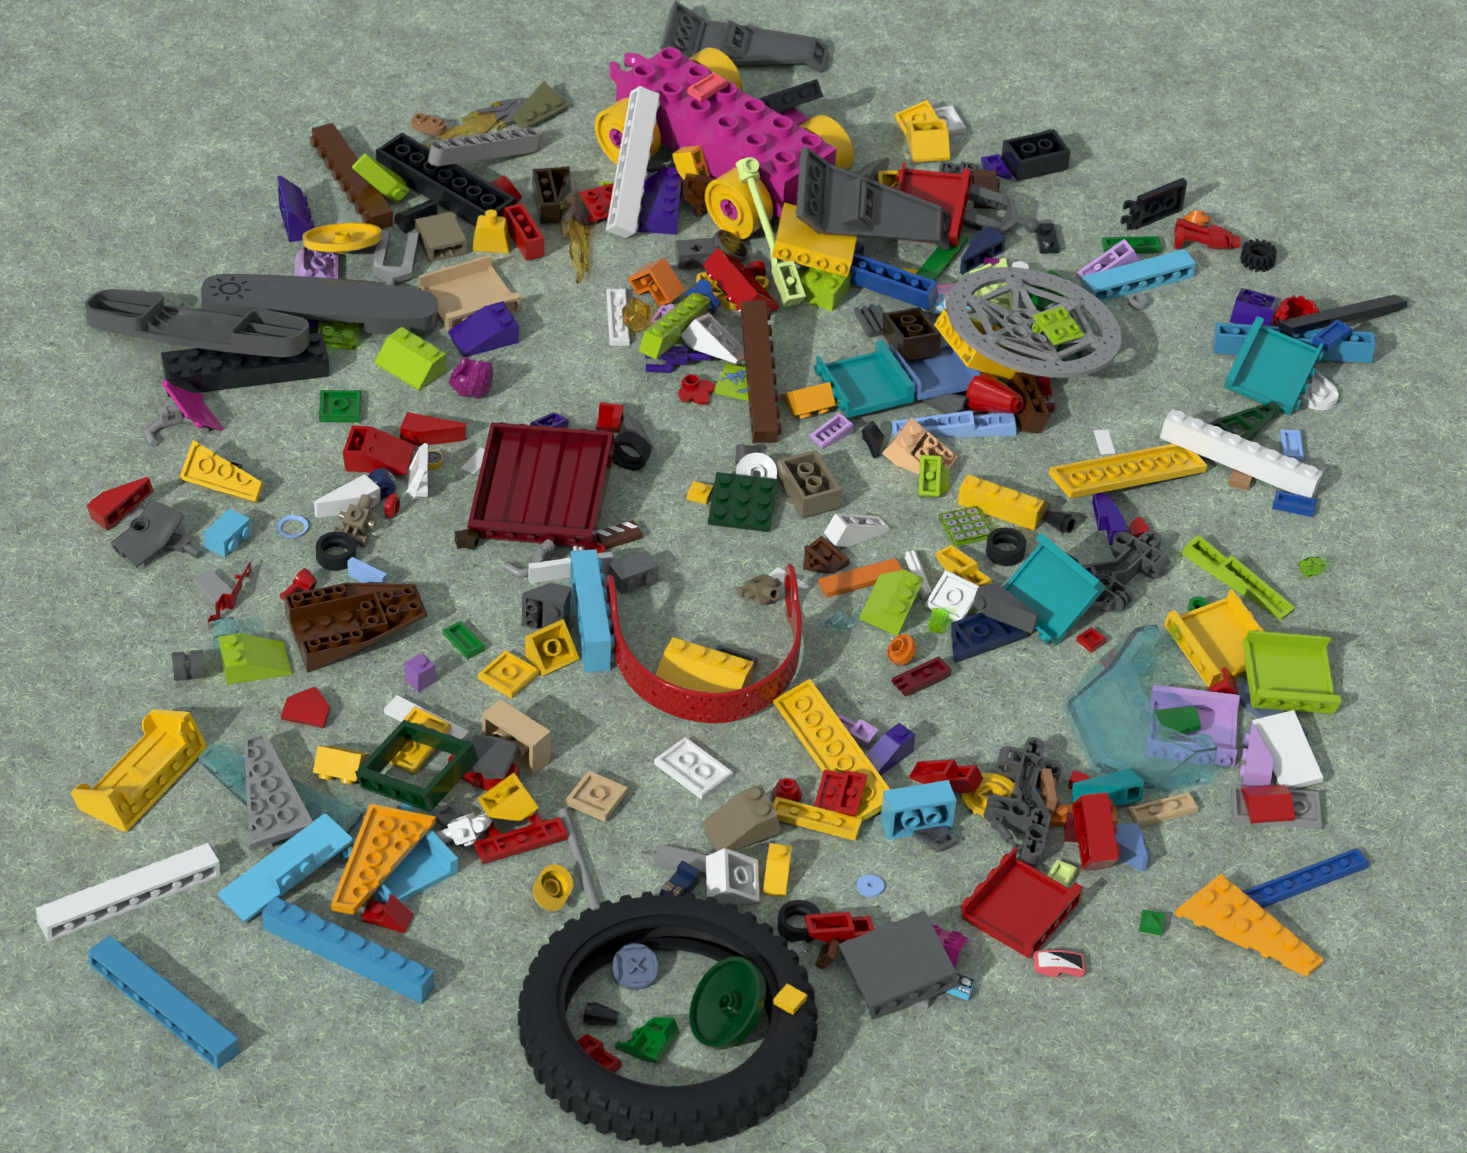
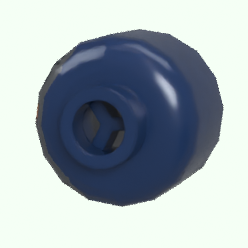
M377 468L369 474L368 478L380 487V498H387L396 491L397 483L390 470Z

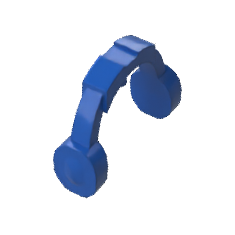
M700 279L695 284V288H690L686 292V298L692 293L707 296L711 300L708 307L710 312H715L721 305L720 300L711 291V284L705 279Z

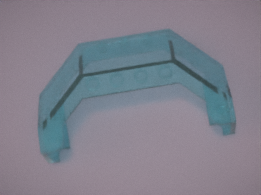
M1157 624L1137 627L1089 668L1063 705L1065 714L1091 771L1098 774L1100 772L1110 774L1131 769L1144 780L1143 793L1146 795L1210 784L1217 753V747L1210 736L1204 734L1187 736L1161 725L1138 679L1148 676V666L1150 668L1154 667V647L1161 637Z

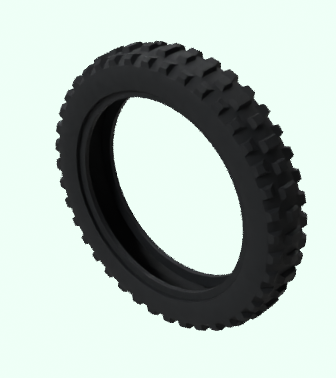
M649 891L642 892L641 897L632 898L628 894L621 896L619 902L612 903L610 900L600 903L599 909L592 910L588 908L582 911L580 919H569L564 923V928L553 932L549 936V944L541 946L538 951V957L533 959L528 968L529 975L525 976L523 981L524 990L520 991L519 1039L521 1046L525 1049L524 1053L527 1063L533 1068L535 1079L539 1084H545L547 1096L552 1100L558 1099L560 1101V1108L565 1113L574 1112L576 1120L581 1124L586 1125L590 1122L595 1125L596 1131L605 1135L610 1131L616 1133L618 1140L626 1142L629 1138L639 1140L640 1145L649 1146L651 1141L661 1142L663 1147H672L674 1142H683L686 1147L695 1146L698 1140L705 1139L708 1143L716 1142L721 1134L731 1137L739 1134V1129L752 1128L758 1124L761 1116H770L775 1112V1107L786 1102L789 1098V1091L796 1088L800 1082V1077L805 1075L808 1059L812 1058L815 1044L813 1042H816L818 1024L816 1023L818 1011L815 1006L814 988L809 983L806 968L799 966V956L794 950L787 949L788 941L781 935L775 936L773 934V927L766 922L759 924L757 917L749 911L742 914L738 912L737 906L732 903H727L724 906L718 904L717 899L708 896L705 900L698 899L695 893L686 892L685 896H674L673 891H664L663 895L653 896L652 892ZM636 943L643 944L650 950H680L700 954L716 961L737 956L755 963L765 978L766 998L764 1006L768 1014L770 1027L758 1049L734 1070L715 1079L697 1084L660 1086L627 1079L613 1073L593 1060L572 1034L567 1022L566 1011L572 996L586 978L605 964L613 961L615 955L622 947ZM786 984L807 994V1000L794 1015L773 1004L774 998Z

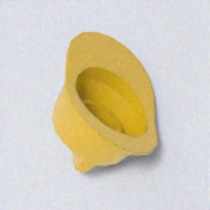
M551 864L546 866L539 874L533 886V896L536 902L546 910H560L573 889L571 874L560 865Z

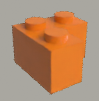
M665 258L641 267L627 278L636 294L639 295L649 290L658 306L672 302L685 291Z

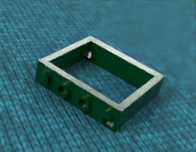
M403 720L355 773L362 789L431 813L479 759L475 746L470 741ZM410 740L455 755L426 788L380 773Z

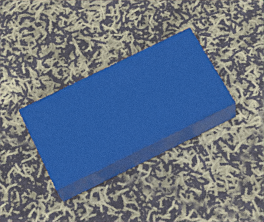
M1335 320L1313 337L1312 343L1318 347L1320 343H1323L1322 349L1329 352L1352 334L1353 328L1339 320Z
M1276 491L1272 509L1313 517L1317 499Z

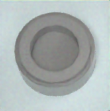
M1134 293L1130 295L1128 304L1132 309L1144 310L1148 306L1149 299L1142 293Z

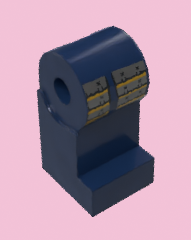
M681 861L677 866L675 874L663 885L660 895H663L664 891H673L674 896H685L686 892L691 893L699 884V869Z

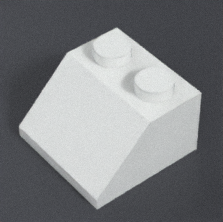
M726 848L706 856L707 897L716 898L720 904H755L760 902L757 859Z

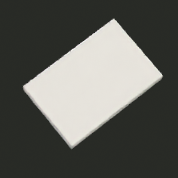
M686 737L654 759V764L701 800L733 777L731 770Z

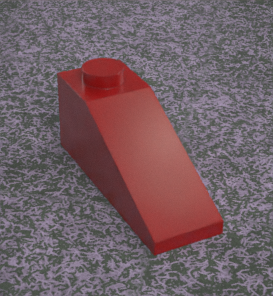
M407 412L400 427V439L416 446H422L424 443L435 445L465 441L466 423Z
M144 477L100 493L86 505L91 519L108 531L154 492L150 478Z

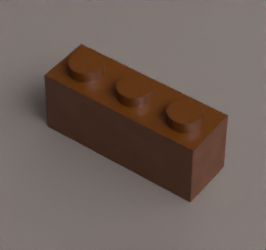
M1016 372L1008 384L1011 389L1023 397V408L1016 413V417L1023 432L1040 434L1051 416L1034 376Z

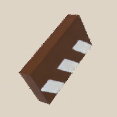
M632 520L597 531L596 538L606 549H610L642 539L643 533L635 521Z

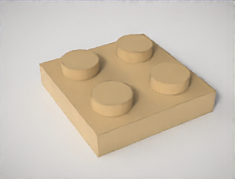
M588 770L566 798V805L606 822L626 796L627 787Z

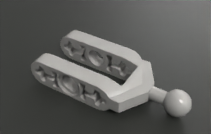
M381 230L382 239L377 243L374 255L373 276L385 281L384 285L395 286L394 283L412 278L419 247V232H409L403 266L396 267L385 266L390 245V230Z

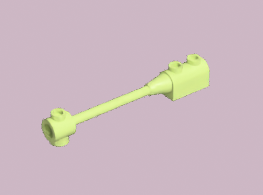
M753 157L744 158L735 164L741 183H748L770 247V256H772L776 240L756 184V180L760 178L758 172L759 163ZM771 257V272L774 277V284L777 286L780 295V302L785 308L798 305L806 295L794 261L787 262Z

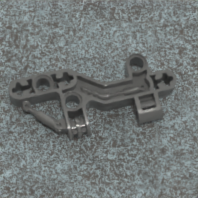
M1149 530L1144 532L1139 538L1127 532H1117L1113 538L1111 551L1112 555L1116 557L1115 560L1081 565L1106 586L1105 590L1088 610H1104L1106 612L1114 610L1120 612L1134 598L1132 591L1125 586L1139 572L1155 579L1169 567V558L1160 551L1161 535L1158 532Z
M1037 737L1028 738L1023 749L1011 746H1004L1000 749L996 770L999 774L1014 779L1010 798L1001 795L989 796L984 811V818L991 822V827L996 829L1003 839L1012 845V850L1013 848L1017 849L1018 859L1033 868L1037 867L1041 858L1051 820V814L1035 786H1039L1042 768L1051 769L1053 778H1056V783H1058L1062 772V765L1058 761L1043 756L1045 744ZM1008 829L1023 834L1022 845L1013 841V836Z

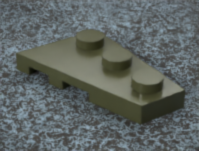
M543 81L516 111L513 120L520 128L535 127L562 113L568 106Z

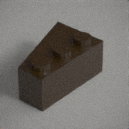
M570 166L532 169V189L540 224L560 222L564 207L561 201L567 195L569 189Z

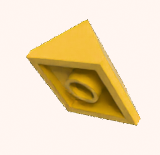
M564 619L525 636V657L534 667L539 669V673L542 676L580 659Z

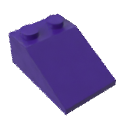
M1241 288L1234 304L1230 322L1253 325L1256 317L1259 316L1264 318L1263 326H1270L1279 298Z
M502 301L484 306L450 329L448 335L462 357H469L519 343V325Z

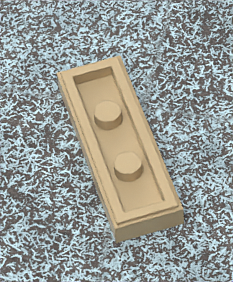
M1187 792L1129 807L1128 813L1134 823H1138L1139 827L1197 813L1199 807L1191 794Z

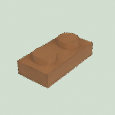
M1042 768L1038 784L1040 795L1051 816H1054L1055 808L1059 807L1060 803L1059 794H1056V778H1053L1051 769Z

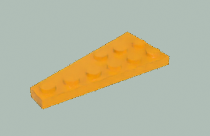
M370 804L332 900L331 911L354 915L434 826L436 816Z
M1219 874L1175 910V916L1181 919L1186 917L1194 921L1193 924L1200 928L1203 925L1213 930L1215 935L1243 948L1249 949L1250 947L1260 952L1261 956L1267 959L1268 957L1281 962L1282 966L1307 977L1324 962L1322 957L1222 874Z

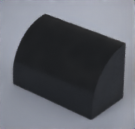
M428 200L399 212L395 215L394 223L404 233L415 230V219L438 215L437 202L435 200Z

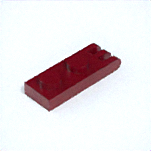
M938 656L893 677L891 682L904 696H908L951 676L952 669Z

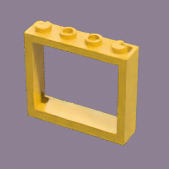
M943 309L934 326L967 367L1010 381L1016 372L1024 373L996 363L974 350L954 330L948 318L947 309ZM969 317L976 329L982 335H986L987 333L981 321ZM990 324L993 331L1001 329L999 326Z

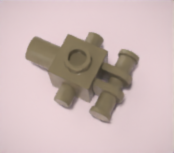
M362 494L357 506L350 504L346 512L340 511L338 519L343 520L342 523L345 529L341 530L335 527L333 532L346 533L354 539L355 543L366 546L368 536L365 535L369 528L375 529L377 524L376 521L372 520L373 518L369 510L373 498Z
M763 573L746 581L745 585L736 587V591L740 597L744 596L746 600L751 599V601L760 605H767L772 600L779 598L780 590L776 587L781 586V582L778 578L774 579V577Z

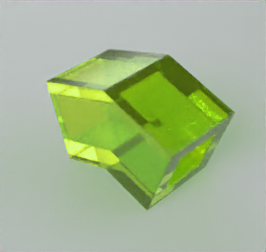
M1307 557L1298 562L1299 570L1305 578L1320 575L1326 566L1320 557Z
M933 607L932 615L928 621L929 631L939 634L943 633L949 615L947 610Z

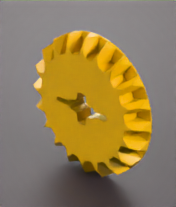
M981 773L984 779L976 792L961 793L963 804L967 805V810H972L974 815L981 814L982 818H984L988 799L987 794L1010 798L1014 783L1008 778L996 773Z

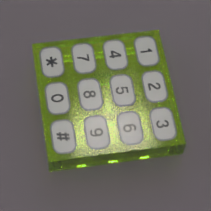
M978 506L941 513L938 517L948 538L955 547L987 540L988 535L992 531Z

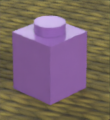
M423 653L404 662L405 681L416 691L420 692L436 682L435 664Z

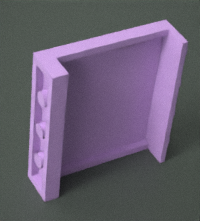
M1153 685L1150 697L1146 756L1234 766L1237 755V713L1240 695ZM1195 706L1199 715L1201 730L1189 732L1183 736L1171 734L1170 740L1163 741L1158 734V725L1152 719V710Z

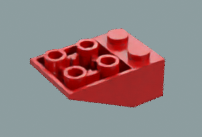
M352 425L342 452L345 471L371 473L377 468H386L392 474L406 475L415 445L372 426Z

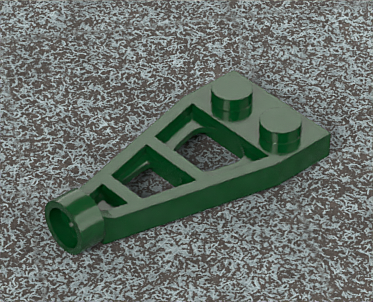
M1270 401L1267 404L1216 419L1210 425L1218 426L1229 433L1237 434L1228 426L1238 423L1246 429L1240 437L1251 441L1271 419L1280 414V409L1275 402ZM1255 416L1260 421L1253 425L1245 418Z

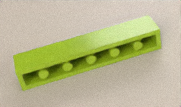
M699 293L689 295L645 330L639 352L653 359H658L682 339L680 335L694 319L707 313L710 300Z

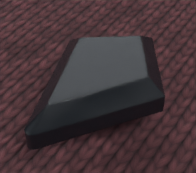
M871 421L861 432L862 438L867 443L872 457L876 458L879 455L884 435L876 423Z

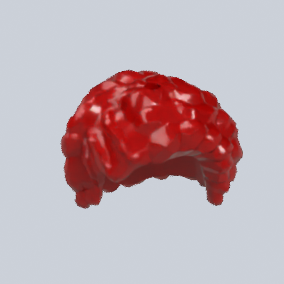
M1292 295L1280 302L1273 316V325L1278 326V321L1319 312V308L1316 307L1314 301H1310V299L1305 300L1304 296L1296 298V296Z

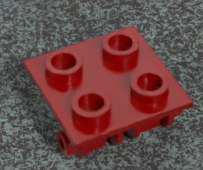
M614 183L579 192L591 214L588 216L590 223L594 222L596 224L603 219L605 221L608 220Z

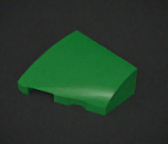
M1195 706L1152 710V719L1158 725V734L1163 741L1170 740L1171 734L1183 736L1189 732L1201 730L1200 719Z
M653 1017L644 1026L631 1032L633 1038L626 1043L618 1041L615 1044V1048L640 1060L659 1063L680 1032L674 1018Z

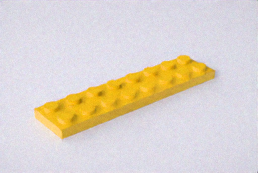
M1168 444L1050 467L1048 474L1071 499L1206 472L1208 465L1197 453L1175 444Z
M811 679L804 681L772 700L776 709L822 773L825 769L839 773H845V770L867 774L857 816L853 817L860 818L863 822L882 810L883 792L890 790V788Z

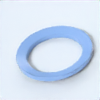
M288 515L279 520L277 529L285 537L296 538L307 532L308 522L301 516ZM288 520H299L304 524V530L299 534L289 535L282 531L281 526Z

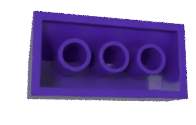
M664 167L644 181V194L641 202L638 232L677 235L682 177L677 172V168Z

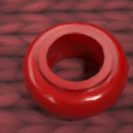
M396 493L388 496L384 506L385 516L392 519L400 509V497Z

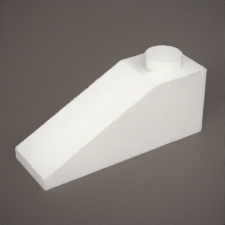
M364 474L315 500V516L320 518L339 515L340 511L346 512L350 504L357 506L362 494L372 497L373 502L370 508L375 507L380 503V487Z
M835 513L824 534L833 546L851 547L888 532L890 527L879 516Z

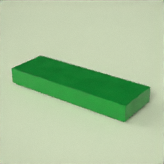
M1159 236L1102 237L1101 239L1104 253L1124 239L1136 254L1161 253L1162 250Z

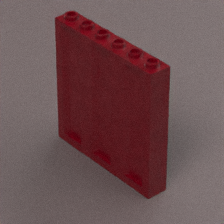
M491 422L468 520V530L479 533V538L540 544L545 540H550L554 545L594 548L615 449L614 433L606 430L594 431L569 429L566 427H547L544 425L531 426Z

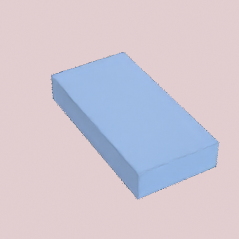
M1280 429L1282 455L1295 458L1303 463L1304 454L1301 430Z
M354 557L348 560V576L362 583H387L386 573Z

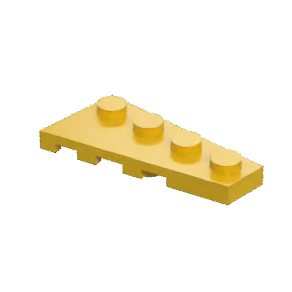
M192 440L179 477L182 481L254 503L258 502L264 485L255 477Z

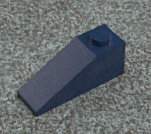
M991 226L976 233L961 259L960 273L963 275L983 264L984 258H994L1005 251L1006 237Z

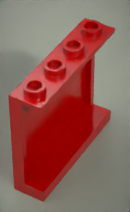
M903 162L902 168L898 169L897 172L898 186H895L894 189L939 205L951 214L950 245L959 246L972 183L971 170L963 169L962 174L907 169L906 163Z
M1013 848L1009 854H1005L996 869L992 868L987 879L976 886L971 897L964 899L961 904V919L1031 959L1035 951L1042 947L1081 902L1083 887L1074 883L1069 889L1017 859V849Z

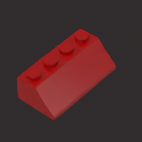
M717 248L702 265L707 270L706 275L713 281L716 280V286L721 291L727 293L726 298L733 304L736 303V309L740 313L742 301L766 300V308H770V312L780 307L742 262L723 250Z

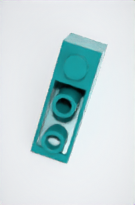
M1126 769L1073 783L1071 802L1074 803L1081 795L1107 792L1109 799H1112L1113 805H1126L1141 801L1143 799L1144 780L1131 769Z

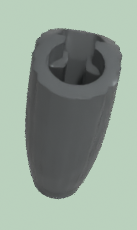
M944 393L937 397L923 399L924 404L944 414L964 412L969 409L967 405L969 398L961 395Z

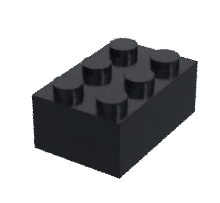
M1055 129L1003 140L1001 158L1018 181L1067 170L1071 151Z

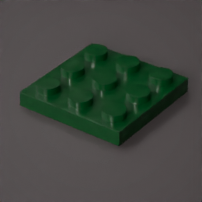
M716 472L708 525L770 532L778 479Z

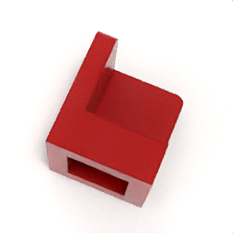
M600 402L596 430L620 433L624 405Z
M1226 667L1221 668L1223 680L1208 687L1209 691L1238 695L1235 677Z

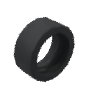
M625 431L619 433L615 437V449L612 460L621 468L631 471L641 470L650 457V445L646 439L634 432ZM621 446L633 448L640 457L628 455Z
M997 528L991 531L987 537L986 555L995 564L1001 566L1016 565L1025 556L1026 539L1022 533L1013 528ZM1003 542L1015 545L1017 549L1004 551L998 549L995 545Z
M329 532L319 537L316 542V560L325 569L331 571L347 569L348 560L351 557L356 558V543L346 533ZM331 547H342L348 550L341 555H330L324 552Z
M806 900L787 902L778 913L777 929L779 934L791 943L804 944L813 941L815 938L809 936L807 927L795 928L790 926L786 919L794 915L821 914L820 910L813 903Z

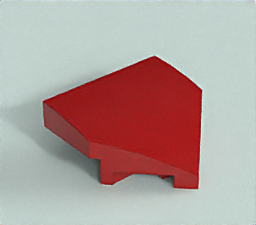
M315 686L288 697L282 710L281 719L325 728L330 707Z

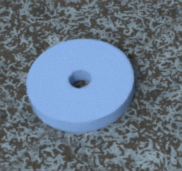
M864 875L857 881V890L863 896L876 897L883 892L884 882L876 875Z

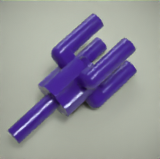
M674 345L658 358L665 361L666 365L646 364L645 372L672 373L674 365H686L687 360L710 361L711 355L700 352H687V346ZM645 355V358H647V359H653V358H651V357Z

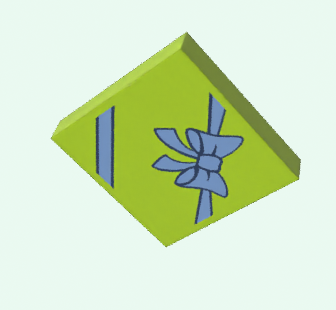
M726 363L715 387V394L748 401L746 368Z

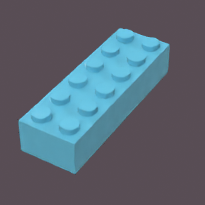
M596 549L571 551L570 585L584 673L610 671V662H614V651L611 647H615L614 634H610L612 632V620L607 618V616H610L609 603H605L607 601V590L602 588L605 585L604 573H600L602 571V560L597 558Z

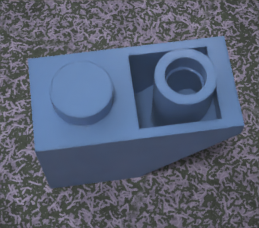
M1138 823L1116 825L1117 834H1115L1116 843H1119L1121 851L1118 858L1140 871H1145L1147 862H1150V851L1144 845V832H1140Z

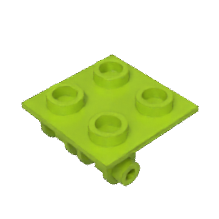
M1064 306L1032 315L1036 320L1032 330L1038 334L1044 331L1054 346L1085 337V334Z

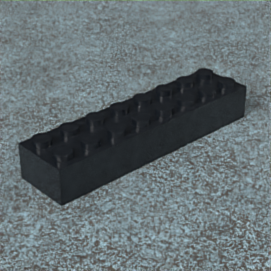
M400 133L376 149V161L402 177L408 187L430 200H435L437 204L474 226L477 224L478 216H485L487 210H495L497 217H504V207L516 205V198L458 164L444 166L430 164L428 162L430 148L404 133Z
M322 333L310 334V345L302 353L291 357L260 356L201 348L161 352L164 380L170 381V384L193 393L330 376L329 357Z

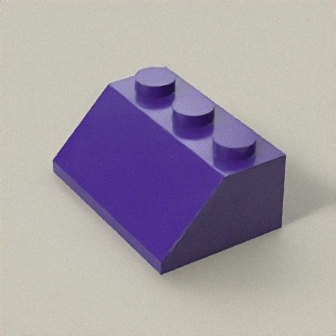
M277 176L279 209L288 241H303V234L315 228L314 221L311 220V210L307 208V196H303L300 187L282 176Z

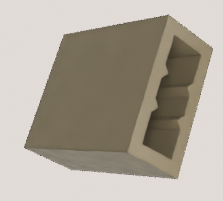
M453 212L415 219V232H419V242L429 262L467 255V239Z

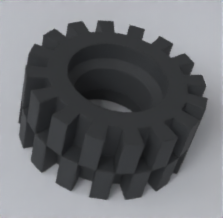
M1259 239L1246 241L1242 246L1241 264H1244L1245 268L1249 267L1251 271L1252 269H1255V272L1259 270L1265 272V269L1269 271L1274 267L1277 249H1275L1274 245H1271V242L1265 243L1266 240L1263 239L1262 242Z

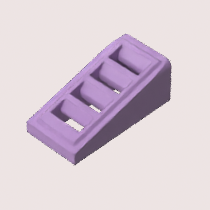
M839 412L811 433L809 438L823 450L854 432L853 423ZM821 436L825 440L822 442L818 437Z

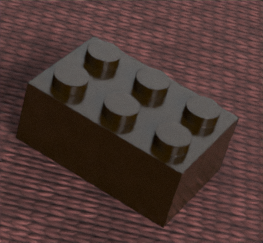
M920 307L883 313V335L905 361L911 362L915 359L932 358L933 356L940 355L941 334Z

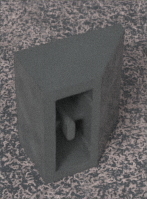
M548 583L524 592L522 595V626L541 629L561 619H564L567 626L570 618L571 587Z

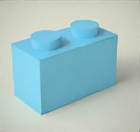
M229 508L204 532V547L226 557L230 552L236 550L239 543L250 536V518Z

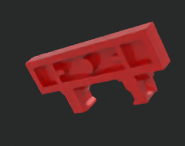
M535 810V813L527 818L531 825L500 834L498 829L494 828V822H491V825L485 831L487 837L474 842V848L482 864H486L567 840L568 833L560 817L547 821L546 819L541 820L537 810Z

